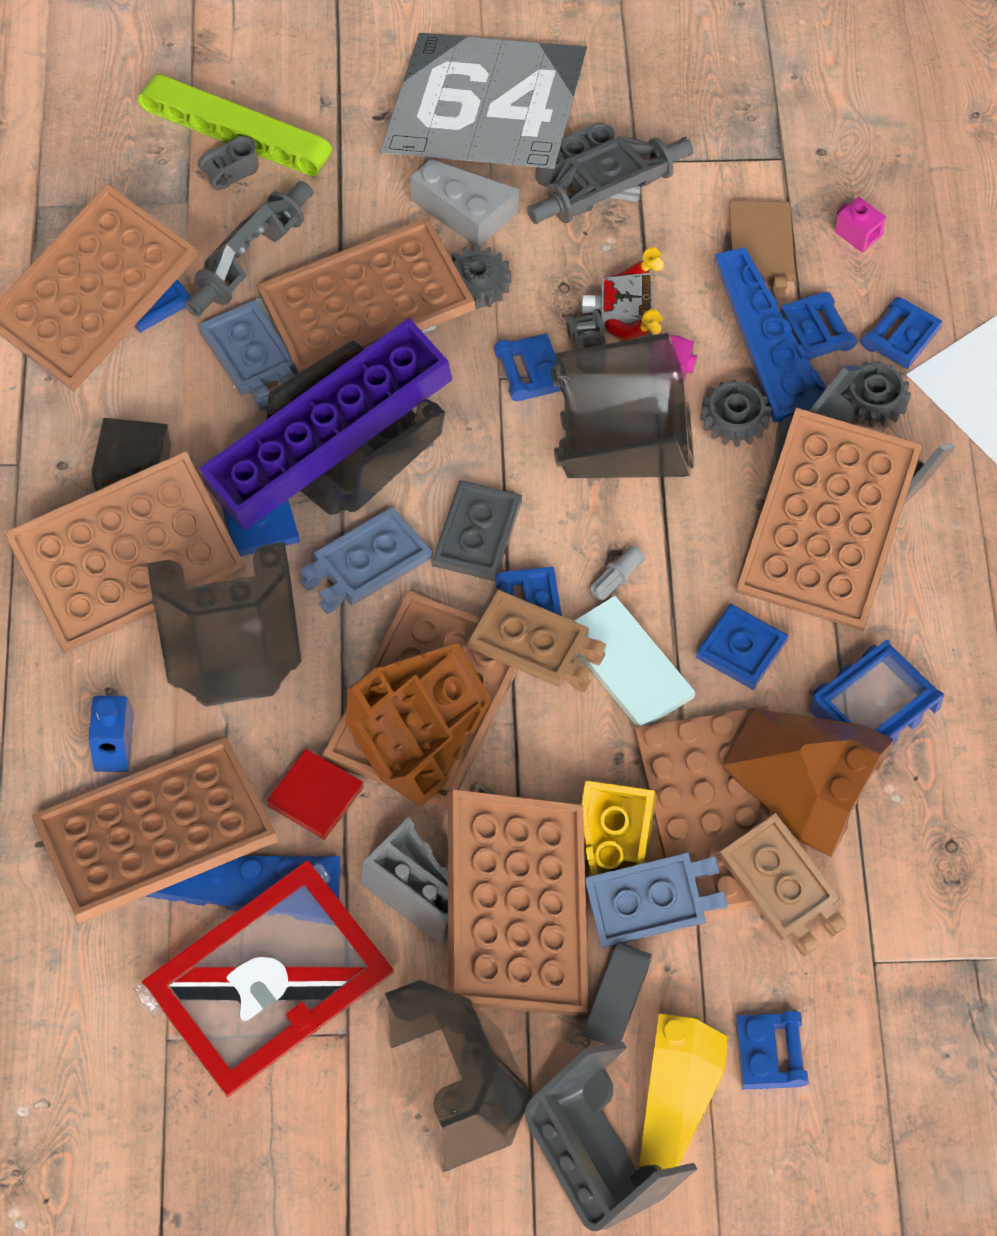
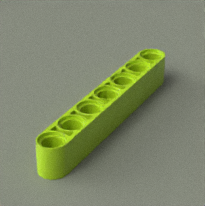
M154 74L137 96L139 105L151 114L224 143H228L240 136L251 138L255 143L257 156L308 176H316L333 151L329 142L320 136L161 74Z

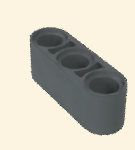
M597 123L563 138L555 168L536 167V181L540 185L548 187L550 183L556 180L567 159L614 139L615 132L613 128L605 123Z
M619 942L617 943L587 1020L583 1037L606 1045L622 1041L647 975L652 954Z

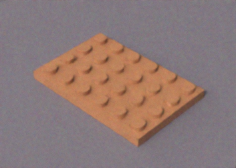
M106 184L0 298V336L72 391H75L198 257L199 253L190 243Z
M429 218L256 285L259 295L291 357L300 379L352 359L408 318L423 331L476 309L473 297Z
M796 408L736 592L864 631L923 445Z
M187 451L5 532V537L64 654L245 569V565Z
M408 591L366 673L381 666L458 643L492 699L474 734H470L462 747L464 750L462 756L453 763L448 773L450 778L446 785L427 801L448 810L447 793L453 789L460 790L518 669L468 648V640L481 618ZM345 711L323 753V759L333 765L388 786L380 780L346 725Z
M768 706L638 726L634 729L647 790H654L657 794L654 819L663 857L668 858L689 852L691 863L716 857L720 873L695 879L700 897L724 892L728 908L705 912L704 914L755 906L719 858L718 854L721 850L771 817L772 814L769 813V809L756 796L753 797L723 768V763L753 710L769 711ZM795 838L797 842L800 844V846L807 853L805 844L801 843L797 838Z
M227 737L32 814L35 826L78 924L278 842L276 832Z
M451 790L447 793L449 1005L573 1016L588 1014L583 805Z

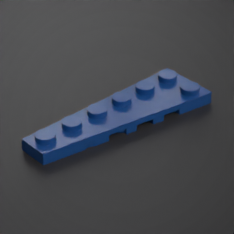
M743 247L715 254L714 262L763 396L768 397L767 406H770L772 409L771 417L773 423L780 422L784 417L794 415L796 408L809 411L827 387L817 370H814L809 363L807 353L802 344H798L788 320H784L777 308V301L766 287L765 281L748 251Z
M242 856L145 897L185 901L189 904L202 906L214 904L226 906L228 910L238 911L308 860L340 901L341 860L340 856ZM302 886L264 914L273 917L275 914L294 917L295 920L336 926L305 886Z

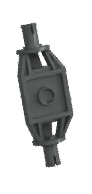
M623 136L616 137L567 159L556 180L548 186L549 198L529 205L527 207L528 216L533 221V224H538L554 215H557L563 223H569L574 216L591 211L595 203L640 183L644 187L660 177H671L674 170L673 162L692 155V144L689 139L687 140V137H682L680 140L666 146L659 138H652L649 142ZM639 155H649L650 159L643 160ZM571 184L574 195L568 198L564 190Z
M299 181L287 195L277 191L272 192L267 199L268 203L263 204L232 231L205 260L204 269L199 270L195 275V282L199 289L185 302L186 309L192 315L200 317L213 301L220 305H227L231 301V292L246 277L236 257L239 258L250 247L249 243L261 234L276 242L292 227H300L304 221V214L300 207L313 195L312 188L304 181Z

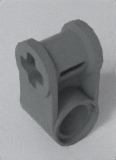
M237 137L216 149L205 152L200 157L198 166L201 171L208 174L210 184L214 189H225L231 184L256 173L259 163L256 146L251 138Z
M593 311L591 315L573 318L572 315L566 316L568 338L573 346L577 364L587 372L599 371L604 367L606 357V338L599 312Z

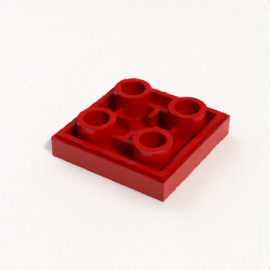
M305 749L268 798L267 806L325 840L362 791L364 783Z

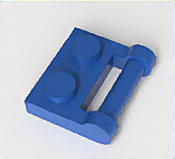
M823 292L782 305L780 308V313L784 320L787 319L791 325L792 333L798 344H802L808 360L837 350L848 351L857 344L856 337L847 330L834 307L835 300L830 292ZM817 309L823 311L836 336L832 337Z
M895 297L888 305L889 310L872 331L864 334L860 343L866 350L871 352L877 351L908 369L941 329L942 320L901 297ZM898 317H906L889 340L883 338L884 334Z
M547 333L512 342L501 340L494 345L495 355L498 359H501L509 381V393L513 401H522L566 390V382ZM520 355L530 382L529 384L521 381L513 359L514 356Z
M554 566L506 571L495 576V585L498 590L514 596L513 587L522 585L524 601L562 616Z
M786 1011L781 1014L736 1016L742 1090L796 1088L809 1084L808 1072L803 1067L799 1027L802 1026L801 1012ZM775 1029H785L789 1064L788 1072L779 1073Z

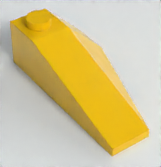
M585 781L582 798L584 839L591 876L647 863L657 794L654 790Z
M658 1014L638 1168L649 1164H655L662 1169L680 1165L703 1114H705L710 1100L724 1075L728 1036L695 1018Z

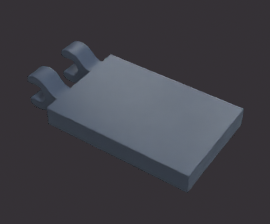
M255 300L198 325L200 334L241 396L250 392L260 411L272 407L268 399L270 393L265 386L271 382L279 380L288 398L300 394V390L296 386L299 381L294 374L296 369L283 341Z
M391 507L314 552V563L300 570V574L304 577L300 580V583L307 591H310L317 587L322 579L327 576L333 583V586L319 593V596L323 599L319 605L326 614H329L336 610L345 599L351 605H354L431 559L432 550L401 515Z
M688 852L585 878L601 948L615 946L618 942L623 944L705 924V912L728 908L724 892L700 897L695 879L720 873L716 857L691 863Z

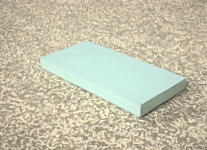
M616 596L574 620V622L589 628V638L606 644L603 651L606 655L600 666L590 663L580 653H578V656L636 727L653 724L695 698L694 689Z

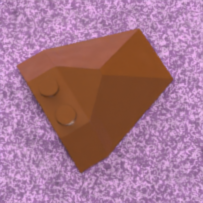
M454 643L367 672L348 688L345 723L380 780L421 806L446 785L450 778L448 773L453 763L462 756L464 752L462 747L470 734H474L492 699L460 645Z
M754 709L724 761L723 768L753 797L756 796L769 809L770 814L774 815L776 813L792 831V835L801 843L832 857L848 828V820L874 770L879 771L894 743V739L861 724Z

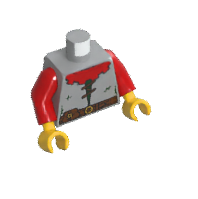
M649 247L643 253V261L637 262L627 270L612 277L604 278L602 280L601 296L583 295L582 314H592L593 311H598L601 317L603 332L609 333L623 342H629L636 338L650 340L651 334H658L661 331V326L658 322H662L663 317L658 310L652 309V273H649V269L660 271L663 268L664 262L659 258L662 253L656 247Z

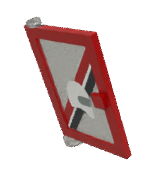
M308 860L142 980V983L133 989L139 1001L153 1018H156L162 1012L166 1015L227 1098L394 973L391 965L326 883L331 879L319 863L312 866Z

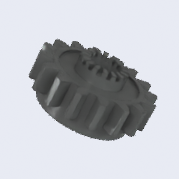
M475 245L472 252L464 247L463 255L455 252L452 254V261L473 297L476 309L486 306L492 307V304L496 301L501 302L503 300V293L509 292L511 271L509 270V262L502 261V253L499 252L492 255L491 247H488L483 252L480 251L479 245Z
M879 361L876 363L863 362V365L859 367L861 369L860 372L842 393L852 403L854 412L858 416L857 423L861 424L864 419L869 421L870 427L875 425V421H880L883 427L887 426L888 419L896 423L899 415L906 413L907 405L909 404L911 392H908L909 382L903 381V373L897 372L892 365L888 366Z
M732 380V382L725 384L723 382L719 383V387L716 389H709L708 397L703 398L700 420H704L703 429L705 431L712 429L711 438L713 440L721 436L723 437V445H726L729 440H734L735 446L739 447L741 440H745L750 445L753 442V436L760 439L763 437L764 429L768 430L772 409L770 406H767L768 397L761 395L759 387L755 388L749 382L744 383Z

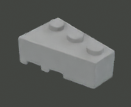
M430 159L410 176L411 201L474 246L479 245L481 247L519 213V189Z
M408 817L363 861L360 884L439 944L443 945L448 940V871L445 867L442 868L432 854V848L427 842H423L414 829V823Z

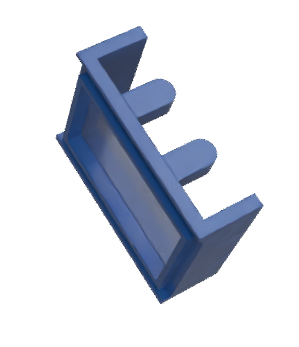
M887 639L879 646L876 644L870 646L863 653L861 660L854 665L849 663L844 666L837 674V678L831 683L824 682L818 686L812 694L813 700L810 712L816 718L864 725L894 739V745L901 730L906 726L914 729L921 723L925 711L930 709L934 714L938 712L945 694L937 690L889 644L890 640Z

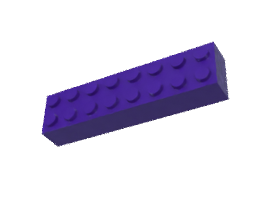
M410 318L406 319L198 468L205 486L238 526L245 531L451 382L452 375L449 361Z

